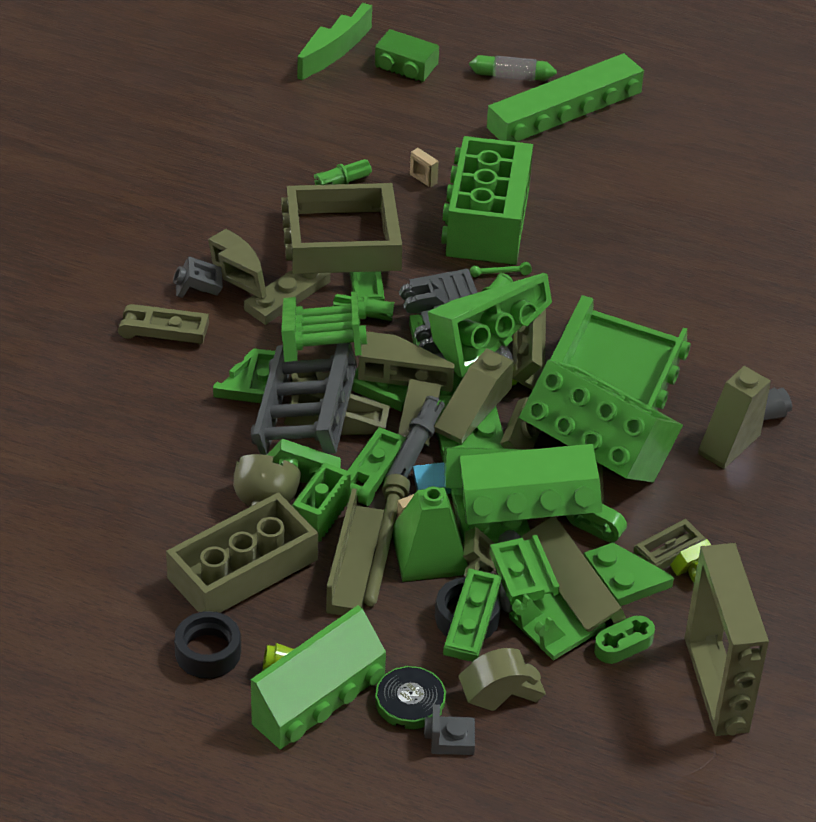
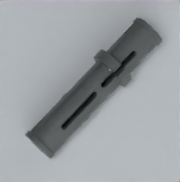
M427 396L425 398V402L417 417L411 420L409 424L410 431L385 478L391 474H400L406 478L409 476L427 438L433 436L435 432L434 425L445 407L443 401H440L437 405L439 398L434 396Z

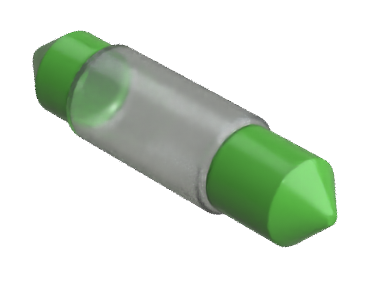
M478 55L469 62V66L476 74L494 76L495 78L546 81L557 74L556 69L548 62L529 58Z

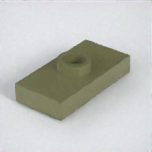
M527 397L518 400L500 442L504 449H533L541 430L519 418L528 400Z

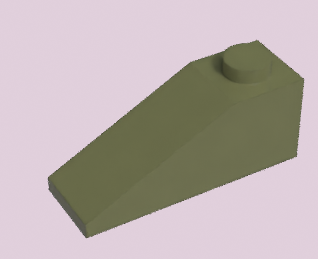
M366 331L367 344L361 345L362 355H359L358 380L408 386L410 379L440 384L442 391L452 392L455 364L397 335Z
M486 348L469 367L435 424V432L462 444L512 388L514 361Z

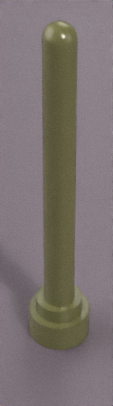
M400 474L388 475L385 478L382 489L387 501L364 595V603L370 607L374 606L378 600L394 523L397 517L398 500L408 497L410 481Z

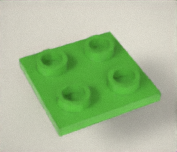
M552 593L546 594L544 598L533 601L525 594L522 603L518 599L515 600L512 605L513 611L509 613V618L553 661L606 629V624L603 623L592 631L587 632L560 593L555 596Z

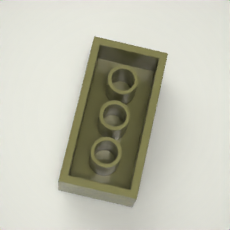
M278 492L167 550V578L198 612L212 611L221 613L317 561L318 532Z

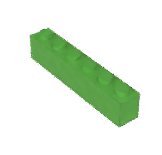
M625 53L488 105L487 129L499 140L518 142L641 93L644 70Z

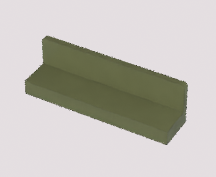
M546 309L528 326L523 325L513 335L514 367L512 379L533 390L545 367Z
M354 488L351 490L327 584L326 613L344 615L357 605L363 608L364 595L384 514L382 509L357 506V489Z
M556 516L547 519L522 536L523 540L532 539L533 535L538 536L559 584V593L587 632L592 631L607 620H610L614 625L627 619L621 606Z

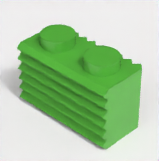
M391 29L386 32V35L381 38V41L375 47V66L377 68L380 67L391 72L395 71L396 74L400 73L401 76L405 75L411 79L415 78L416 81H425L439 61V45Z
M329 463L321 465L292 504L296 511L318 532V542L322 541V537H325V533L331 528V524H334V520H337L338 515H341V511H344V507H347L350 498V472Z

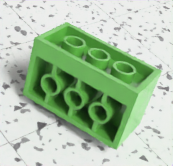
M469 136L463 137L462 147H456L454 165L458 166L452 165L450 183H453V185H448L446 201L449 204L445 203L443 210V221L448 226H443L441 244H446L447 257L517 265L530 187L533 144Z
M552 360L547 361L519 416L520 419L568 446L593 444L596 462L626 479L647 482L655 481L683 427V424L581 368Z

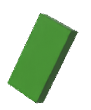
M381 271L350 272L352 292L357 291L358 297L364 298L365 295H368L369 299L385 301Z

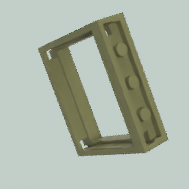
M392 183L287 186V197H281L286 261H292L293 274L402 271V239ZM381 212L385 241L301 243L298 214Z
M736 544L701 546L686 626L685 641L715 736L750 732L769 640ZM724 630L729 642L727 654L722 642ZM752 646H760L759 648L750 649Z

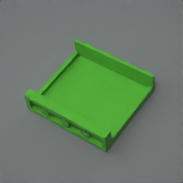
M582 295L550 360L577 366L653 409H663L669 394L666 390L669 384L674 385L678 378L680 370L678 364L680 360H686L690 351L691 343L687 342L688 329L683 327L679 337L644 327L593 310L594 299Z

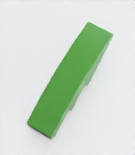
M362 3L352 17L341 14L331 29L320 26L298 55L297 79L304 80L325 69L359 43L372 28V5Z

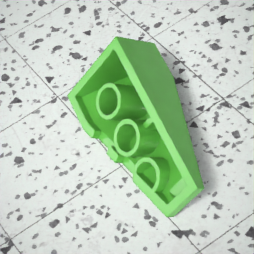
M546 273L534 275L452 300L428 311L433 341L445 359L455 364L454 371L457 376L464 377L469 367L486 348L495 352L502 345L507 346L513 340L511 336L523 325L528 326L552 303L548 275Z

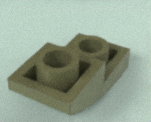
M410 379L398 432L399 435L407 437L410 431L409 424L412 419L417 417L427 396L439 398L440 384ZM431 437L427 438L425 446H429Z

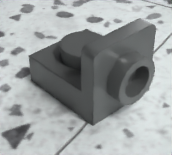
M188 256L182 267L179 266L174 274L173 283L176 284V296L183 298L189 287L218 296L223 288L221 267Z
M433 704L432 717H425L424 739H431V754L474 755L475 718L440 716V704Z

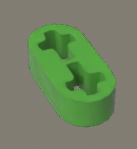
M602 504V512L565 515L574 526L607 542L617 541L627 528V522L621 513Z
M636 615L629 617L597 634L594 653L602 662L610 664L620 662L652 645L655 625L649 618Z

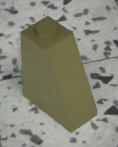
M743 366L725 383L699 447V455L725 469L761 435L771 380Z

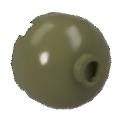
M260 454L244 455L240 457V461H237L233 486L236 495L249 507L278 492L290 503L294 499L299 486L301 472L298 467L286 460L283 461V466L272 463L274 456Z

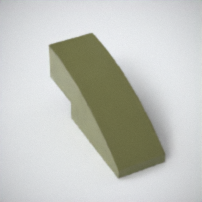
M224 229L208 239L213 265L221 267L224 280L262 299L267 296L260 261L255 251L245 240L228 229Z
M350 393L341 435L374 434L378 427L385 429L390 406ZM324 394L292 395L289 404L320 402V399H324ZM319 415L285 417L284 425H314V422L318 421Z

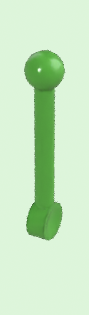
M523 262L520 266L479 268L478 266H472L469 272L472 277H478L480 274L521 272L523 275H528L532 272V267L528 262Z

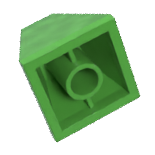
M431 486L426 489L417 490L394 523L392 534L402 582L465 575V568L468 564L463 557L464 548L457 520L445 488Z

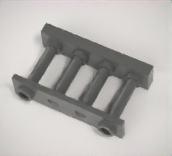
M351 343L337 344L335 355H331L329 359L291 362L284 361L283 345L276 347L274 358L270 359L269 376L256 424L251 427V440L254 445H257L260 455H267L269 453L272 440L315 438L316 441L320 442L324 453L333 454L337 452L357 368ZM330 371L329 377H326L325 380L287 382L289 374ZM325 393L324 399H320V402L282 404L283 396ZM319 415V419L314 422V425L275 427L278 418Z

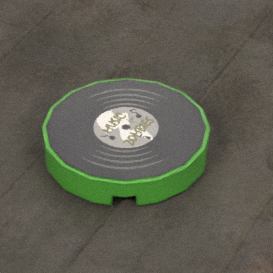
M405 666L395 668L383 675L377 684L375 704L379 714L388 723L396 726V723L405 725V729H418L425 727V717H432L433 704H440L441 716L442 710L445 707L446 690L442 681L433 672L421 667Z

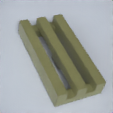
M685 518L634 545L633 554L638 557L641 556L642 559L663 570L670 566L681 551L706 540V538ZM686 531L688 532L687 534H685V535H683V536H681V537H679V538H677V539L675 538V537L681 535L682 533H684V532H686ZM665 543L664 546L658 548L657 550H655V551H653V552H651V553L649 552L650 550H652V549H654V548H656V547H658V546H660V545H662V544Z

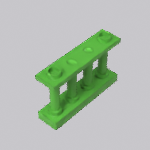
M357 291L351 292L352 305L303 309V306H297L296 297L283 298L281 332L284 361H298V351L303 350V347L354 342L355 356L362 355L361 345L367 344L366 325L360 326V319H366L364 300L358 301Z

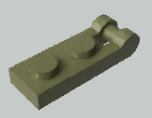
M129 304L124 309L123 320L119 324L118 333L127 339L138 335L203 344L209 326V314Z

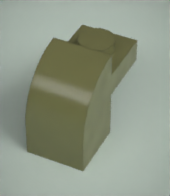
M502 648L485 653L475 659L458 675L468 703L491 711L497 709L511 694L536 703L546 694L540 680L541 675L533 665L525 664L519 649Z

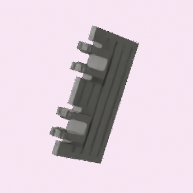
M469 269L409 279V284H403L400 291H398L402 300H405L403 306L407 313H421L424 325L418 326L413 333L417 342H420L419 347L443 359L445 357L432 338L428 311L452 300L478 293Z

